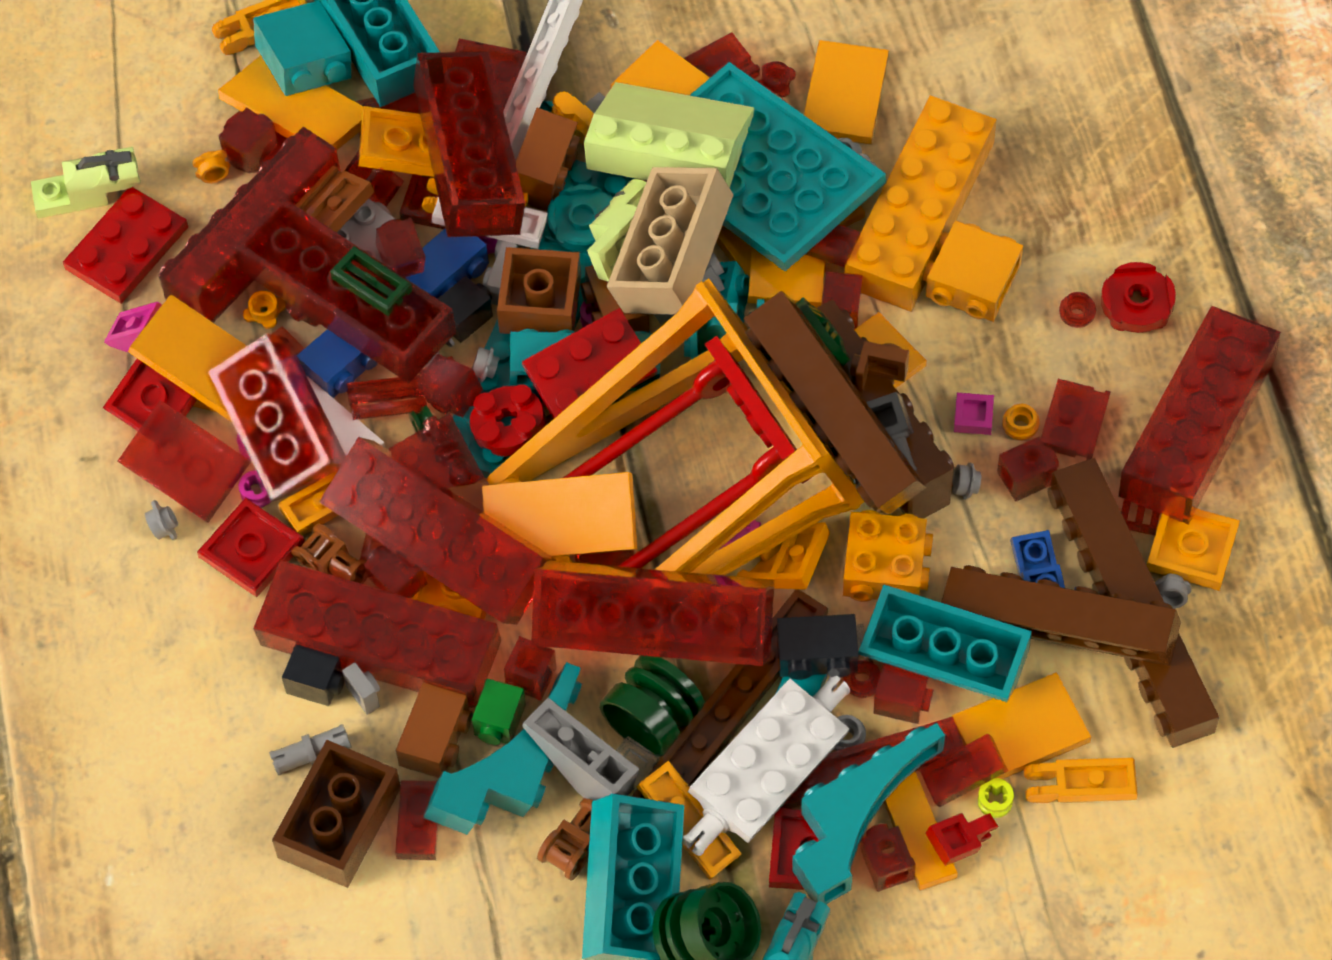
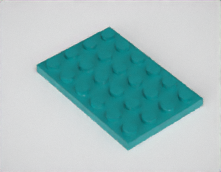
M730 62L689 95L754 107V115L730 185L733 198L723 226L783 271L789 269L886 183V173Z

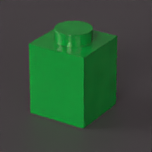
M486 679L472 717L474 735L488 744H508L516 734L526 706L524 689Z

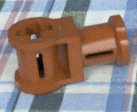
M317 523L312 528L313 534L302 546H296L291 551L293 557L307 571L319 574L326 580H329L333 575L344 582V587L347 590H358L367 580L371 569L369 562L364 559L357 560L351 556L345 542L340 540L329 528Z
M582 799L579 804L581 809L569 823L564 819L558 828L548 835L537 855L538 861L542 863L548 861L565 872V877L570 881L578 876L588 860L593 801L591 799Z

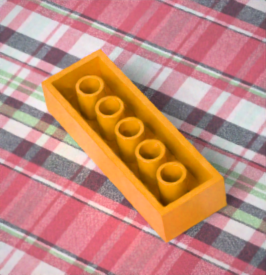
M929 96L845 263L844 287L912 312L926 283L922 280L924 270L929 260L935 261L939 254L936 251L939 239L944 231L950 232L993 147L997 119L940 98Z

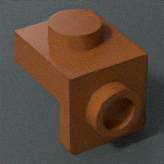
M864 341L861 355L854 354L850 368V376L855 377V387L857 390L863 392L868 374L905 382L908 372L909 350L902 349L891 343L877 344Z

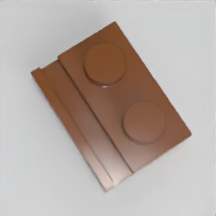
M333 165L288 212L287 217L291 225H299L302 230L329 242L375 191L369 181L347 171L341 172Z

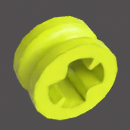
M991 778L985 781L980 786L978 792V807L985 815L991 813L993 818H1001L1007 815L1012 808L1014 799L1011 785L1000 778ZM989 792H992L994 795L1002 793V804H999L997 801L989 803Z

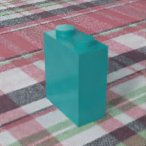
M320 0L253 18L255 46L285 96L352 78L351 51Z

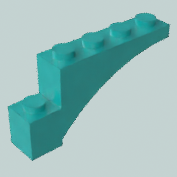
M568 662L565 663L558 673L548 695V698L565 711L568 703L574 705L582 683L576 681L581 668ZM523 729L508 744L487 758L452 774L444 771L435 784L423 818L468 835L475 824L482 825L490 804L524 817L532 806L538 808L546 788L540 782L544 772L550 773L554 764L527 731Z
M938 723L928 728L921 726L914 729L906 736L905 741L894 747L891 745L882 747L873 754L871 760L860 766L858 764L848 766L840 772L837 779L826 785L824 783L816 784L804 794L801 814L819 841H808L796 850L795 855H793L792 871L811 900L816 902L820 900L828 904L852 890L853 875L850 870L857 848L869 823L883 802L902 781L922 764L944 751L945 734Z

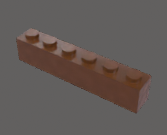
M966 565L963 569L951 567L941 603L1032 631L1031 639L1167 666L1171 664L1181 625L1177 610L1173 609L1170 604L1162 601H1151L1150 604L1136 602L1134 598L1125 594L1115 593L1112 597L1099 595L1095 590L1082 586H1077L1072 590L1062 588L1059 584L1045 579H1039L1035 583L1025 581L1020 576L1008 572H1002L1000 576L988 574L985 570L971 565Z

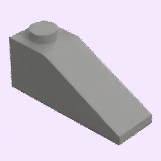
M547 698L523 722L522 727L582 797L594 801L610 794L628 796L632 792L639 768L550 698Z

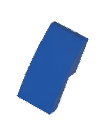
M1049 530L1016 536L1010 539L1017 570L1023 580L1037 583L1039 579H1045L1065 588L1060 564L1056 562Z

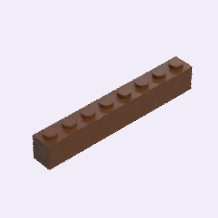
M1092 458L1054 471L1052 473L1051 487L1047 489L1048 497L1054 509L1059 508L1064 518L1062 526L1069 541L1074 540L1079 550L1077 558L1080 567L1084 573H1090L1094 582L1092 589L1099 595L1112 597L1115 593L1125 594L1134 598L1136 602L1150 604L1151 601L1164 602L1096 459ZM1179 633L1170 666L1124 657L1130 670L1135 669L1140 679L1138 687L1146 704L1151 703L1156 713L1154 715V722L1160 736H1166L1172 748L1215 733L1219 715Z

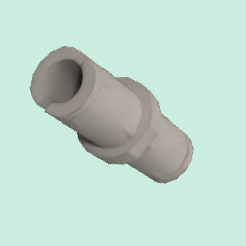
M341 724L336 728L312 737L309 734L301 736L302 741L276 751H270L269 753L279 776L286 771L310 762L313 765L326 740L348 749L352 748L348 740L345 727Z

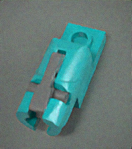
M794 893L762 960H813V951L830 915V908L827 904L820 900L818 902L807 898L804 893Z

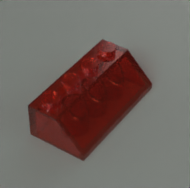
M266 333L208 372L271 501L291 496L320 479L351 466L288 338Z

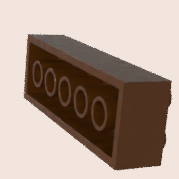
M780 291L744 318L750 327L745 331L746 335L757 350H761L764 355L769 354L772 360L767 362L768 366L780 382L783 381L786 386H792L794 391L789 395L802 413L805 412L808 417L813 416L817 421L812 425L813 430L825 445L828 444L830 448H836L839 454L834 457L835 461L846 476H850L853 480L855 478L858 479L861 486L856 490L869 508L872 507L875 511L880 509L887 514H891L927 488L794 300L783 291Z
M832 299L817 307V309L825 314L842 337L846 352L851 360L844 366L838 360L837 362L855 385V377L850 376L852 359L854 354L861 355L864 341L868 340L865 337H859L854 330L855 326L850 314L845 309L840 310ZM871 374L867 375L863 392L859 391L866 402L894 392L899 394L894 386L893 379ZM905 393L899 395L903 398L914 431L906 440L914 464L917 467L916 473L927 488L899 508L903 514H912L924 519L950 505L954 464L949 454L945 450L940 451L935 445L930 427L924 421L919 422L914 415V408L910 399Z

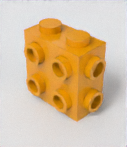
M955 220L950 232L944 231L939 239L936 250L939 254L936 260H929L924 270L922 280L927 282L926 297L931 298L941 306H952L963 310L973 318H984L994 322L1021 266L1023 245L1010 237L997 236L983 231L977 225L964 224Z
M873 510L851 511L843 578V596L851 597L853 600L867 602L872 599L878 600L883 585L919 596L920 590L928 591L930 568L923 567L924 556L931 557L933 534L926 533L927 519L918 518L912 514L893 516L882 515Z

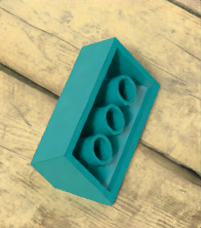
M883 585L858 654L1008 702L1025 664L1030 648L1032 631Z
M610 794L592 801L582 948L583 960H661L654 945L652 925L655 911L662 900L674 893L680 892L684 805L619 794Z

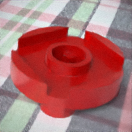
M1130 262L1116 268L1114 274L1109 276L1108 280L1106 278L1101 293V306L1104 314L1110 319L1111 326L1118 331L1126 330L1136 333L1149 332L1166 326L1173 312L1176 300L1175 286L1167 274L1164 277L1156 271L1155 266L1144 262ZM1133 292H1140L1141 297H1148V300H1144L1143 303H1136L1130 298L1133 297Z
M524 384L504 386L488 393H481L473 402L474 409L470 415V428L475 441L482 449L483 447L490 449L492 454L497 456H512L546 426V415L541 401L532 393L531 388ZM507 416L517 417L511 419V425L504 426L503 422H500Z

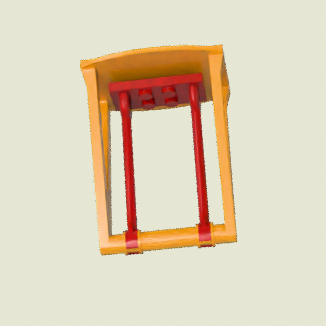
M709 278L695 285L693 293L671 319L495 469L486 480L489 485L528 482L668 403L563 478L591 476L699 400L712 399L726 392L729 393L737 406L741 408L750 426L769 449L754 463L749 475L596 581L589 582L583 579L569 556L535 559L557 594V603L569 613L567 617L569 622L576 624L592 649L606 645L635 628L642 620L652 618L691 596L695 589L710 585L820 520L847 511H855L864 503L851 478L846 476L835 461V455L829 446L825 445L813 430L812 421L805 412L802 413L791 399L789 395L791 391L783 381L780 382L767 364L768 361L760 350H757L746 335L745 331L748 328ZM716 316L727 333L721 339L715 336L705 343L708 351L612 404L705 323ZM745 359L803 443L799 449L795 447L738 362ZM819 473H825L832 482V485L720 549L799 483L804 484ZM720 514L607 610H602L603 604L601 599L609 590Z

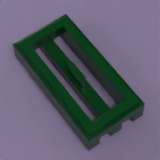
M355 246L330 271L333 280L387 316H390L393 312L395 304L399 306L403 302L402 297L405 294L408 296L413 291L411 283ZM355 260L397 289L392 291L377 281L375 277L362 271L351 262ZM376 292H378L379 294H381L382 296H384V297L387 298V299H384L383 297H381L380 295H378Z

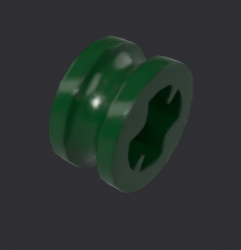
M427 405L422 406L419 413L414 411L408 413L414 431L422 443L427 441L429 435L434 437L440 435L437 423Z

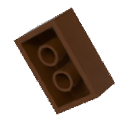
M326 740L272 839L277 858L348 888L401 789L397 769Z

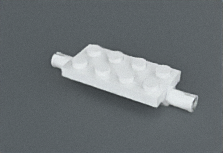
M830 676L828 681L813 697L791 679L780 688L690 786L688 793L700 802L704 810L700 821L682 839L683 844L688 849L700 838L694 845L695 848L692 852L697 856H701L704 850L720 833H726L727 831L736 833L747 843L753 839L847 735L849 728L830 713L850 693V688L845 681L833 691L841 678Z

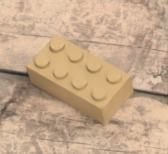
M652 167L607 284L608 290L624 313L675 315L693 293L695 285L702 281L733 198V193L718 168Z

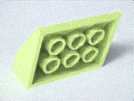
M615 82L594 113L584 140L586 168L588 170L648 180L652 167L718 168L730 188L734 171L742 152V146L754 115V107Z

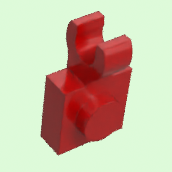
M963 813L930 825L925 834L943 864L947 866L976 854L982 847L981 842L991 838L990 831L997 829L999 826L991 813L971 822H967Z

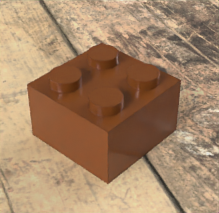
M540 108L535 110L513 167L509 190L528 193L527 205L547 212L548 205L552 199L554 201L559 196V192L565 187V180L568 171L572 170L581 137L575 135L578 122Z
M506 247L497 306L499 332L510 334L511 332H519L523 329H534L538 332L574 331L581 283L580 253Z

